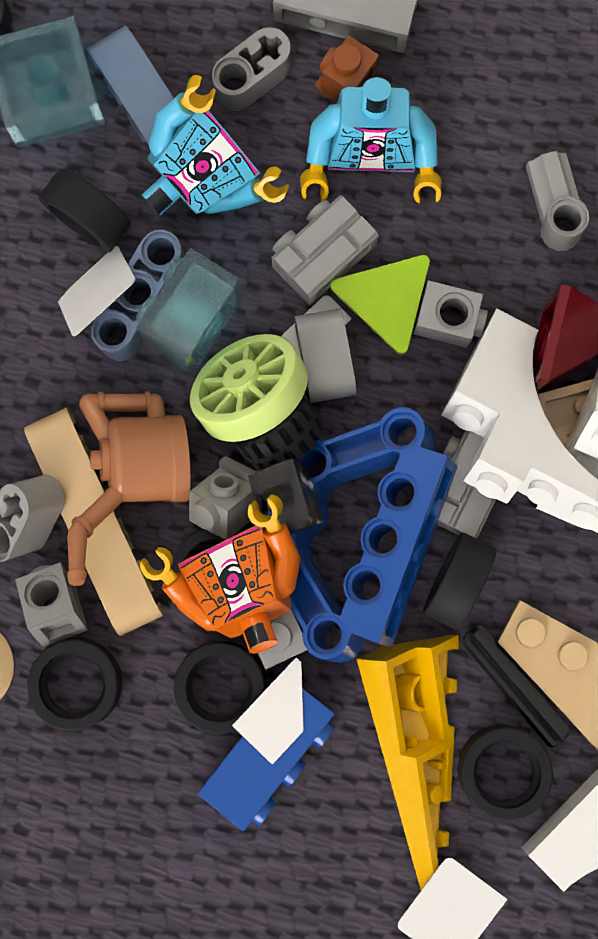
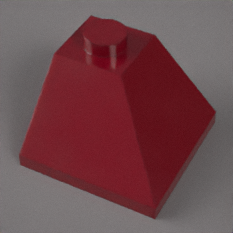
M561 284L544 305L533 351V375L537 393L588 363L598 353V303L568 285Z

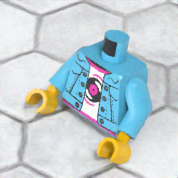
M193 75L188 81L185 93H179L156 114L148 143L150 154L147 160L161 177L141 195L159 215H162L179 198L196 214L202 211L207 214L240 209L258 203L263 199L272 203L280 202L284 199L290 185L287 184L277 188L272 186L269 181L277 179L281 170L276 166L270 167L266 170L261 181L255 178L260 172L209 111L213 105L216 89L213 88L207 95L197 94L195 90L200 86L202 77Z
M379 77L371 78L364 83L363 87H346L342 89L337 104L329 105L312 122L306 162L310 163V168L305 170L300 177L301 194L304 199H306L307 187L313 183L321 185V201L327 198L329 188L323 167L328 165V170L415 172V167L420 168V173L415 178L414 183L415 201L420 204V189L425 186L434 188L436 190V202L440 200L442 181L433 168L438 165L436 128L420 107L411 106L410 92L407 89L391 88L387 80Z

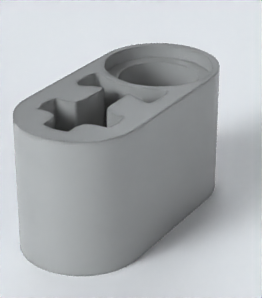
M273 27L260 29L216 62L212 70V81L214 89H216V100L223 108L230 111L243 110L287 77L291 68L290 41L286 34ZM264 53H267V54H268V56H265L264 58H262V54H264ZM278 54V58L273 60L272 57ZM232 78H238L245 82L244 86L237 90L226 89L223 87V84Z
M341 308L294 316L300 357L308 372L306 389L309 402L316 403L355 396L357 393L355 375Z
M41 475L7 484L1 488L0 562L38 551L45 545L64 506L62 488L52 476Z

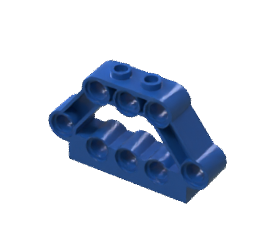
M399 407L392 409L379 422L323 442L320 440L314 441L317 446L312 451H306L303 460L300 462L295 460L292 462V467L287 470L281 468L275 479V495L281 499L283 504V510L278 519L280 523L287 525L301 558L295 591L290 595L291 610L303 628L302 637L305 647L309 653L317 658L336 663L348 662L358 655L365 639L390 648L393 646L458 467L448 455L434 451L436 443L434 431L419 413L411 408ZM410 427L416 428L414 440L408 445L398 446V438L401 432ZM325 458L326 467L323 473L312 478V466L319 459ZM396 465L394 471L389 472L379 483L377 494L381 507L377 517L367 522L362 529L360 541L364 553L360 564H356L349 569L344 577L343 588L347 599L342 610L312 562L313 557L309 549L313 536L322 532L328 523L329 511L326 501L330 492L336 490L342 483ZM413 486L414 497L411 502L406 506L397 507L395 501L398 492L404 487ZM308 502V515L305 519L296 523L294 517L296 509L302 503ZM271 507L269 511H266L264 513V515L272 516L273 513ZM396 531L397 543L395 547L387 553H381L379 543L382 536L387 532ZM377 576L380 581L379 592L372 599L365 600L362 592L363 585L369 578ZM338 624L342 633L341 640L336 647L329 649L325 642L326 633L329 628Z

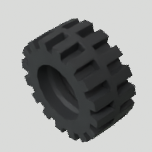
M303 395L294 411L278 426L258 437L233 443L253 470L263 475L267 472L276 474L280 468L284 470L291 468L292 462L295 460L298 462L305 458L304 453L312 451L317 446L314 441L321 439L323 435L321 430L324 429V424L311 403Z

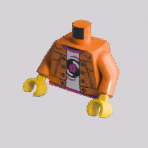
M270 495L267 498L268 504L272 509V516L262 514L257 501L254 500L248 507V517L255 526L178 563L181 572L175 573L172 570L173 556L169 550L158 547L155 551L164 561V569H153L145 558L140 562L142 574L150 580L161 579L164 582L162 589L184 615L206 631H217L229 638L243 634L248 650L253 654L269 650L277 644L278 641L270 621L291 610L290 595L295 591L301 561L287 525L280 523L278 519L282 513L283 504L276 495Z

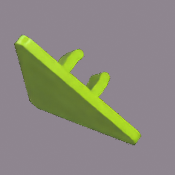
M420 255L334 279L331 282L330 288L397 354L402 355L407 352L430 260L426 255Z

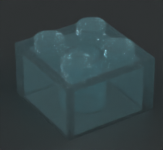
M74 16L0 36V108L5 127L18 148L106 124L84 42Z
M190 247L183 259L177 256L167 268L163 277V281L166 284L157 298L150 296L140 308L136 320L140 323L136 329L148 348L191 376H194L244 300L239 278Z

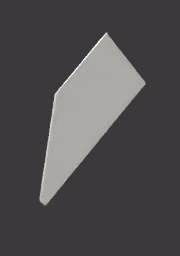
M297 658L287 666L232 725L271 764L303 732L301 661Z

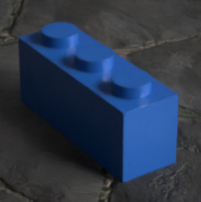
M302 686L303 732L285 752L271 764L252 744L241 736L197 794L243 832L251 822L259 826L265 820L276 804L270 798L281 783L287 787L291 786L306 766L300 760L311 744L319 749L336 727L330 721L335 714L334 710L304 686Z

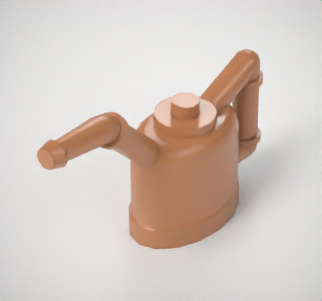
M150 391L140 394H103V392H98L97 394H85L79 401V407L99 441V450H91L90 452L91 470L99 469L101 481H108L109 488L80 516L74 517L71 521L72 525L68 530L67 536L69 561L67 577L69 584L72 586H80L84 584L86 579L87 538L93 535V530L122 502L172 501L174 503L188 502L191 479L190 455L185 421L182 415H165L164 400L159 394L150 393ZM104 412H145L147 417H117L109 421Z

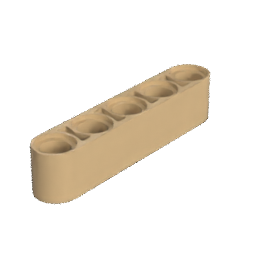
M66 407L24 427V432L43 475H50L55 478L62 488L64 506L61 514L69 530L72 525V519L80 516L107 488L104 481H101L100 476H97L95 470H91L90 451L82 434L79 435L73 425L76 423L75 418L69 408ZM113 511L93 530V535L87 538L85 567L111 624L117 634L122 636L164 616L160 603L156 604L151 594L154 590L149 579L140 570V560L136 561L132 553L134 546L121 518L117 519Z

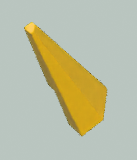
M458 635L393 644L392 648L382 646L356 659L421 890L439 868L437 858L438 847L449 846V832L439 830L440 803L451 801L455 727L448 723L445 697L446 694L457 693V679L447 677L448 650L459 649Z

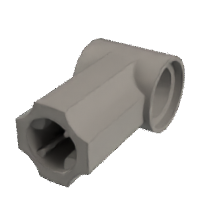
M553 151L541 154L526 164L527 175L542 223L540 228L541 237L549 248L556 251H567L579 242L589 222V211L586 205L579 199L566 153ZM554 219H568L572 222L575 230H560L555 225Z

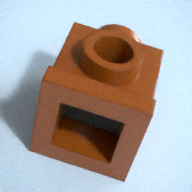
M348 35L340 46H332L324 56L319 67L322 74L314 84V88L337 102L342 89L346 87H363L367 80L376 77L379 55Z

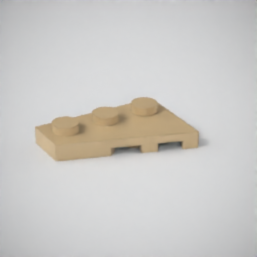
M518 600L496 642L598 751V643Z

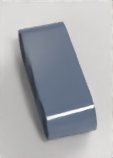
M124 25L86 48V51L95 68L101 70L104 76L103 80L118 104H123L128 113L127 118L143 143H149L156 114L174 97L134 35Z
M154 230L142 239L128 263L135 277L134 283L93 321L91 337L97 347L112 360L126 361L138 352L185 273L187 257L178 238L169 231ZM163 249L175 251L173 259L165 265L153 263L154 256ZM139 288L151 290L150 297L145 303L141 305L130 304V297L135 290ZM116 327L127 329L126 337L122 343L113 346L107 345L106 338L112 329Z

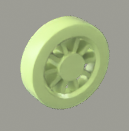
M262 334L243 338L222 349L201 369L190 392V407L206 431L214 438L229 442L252 439L272 430L294 411L307 387V368L293 345L281 336Z

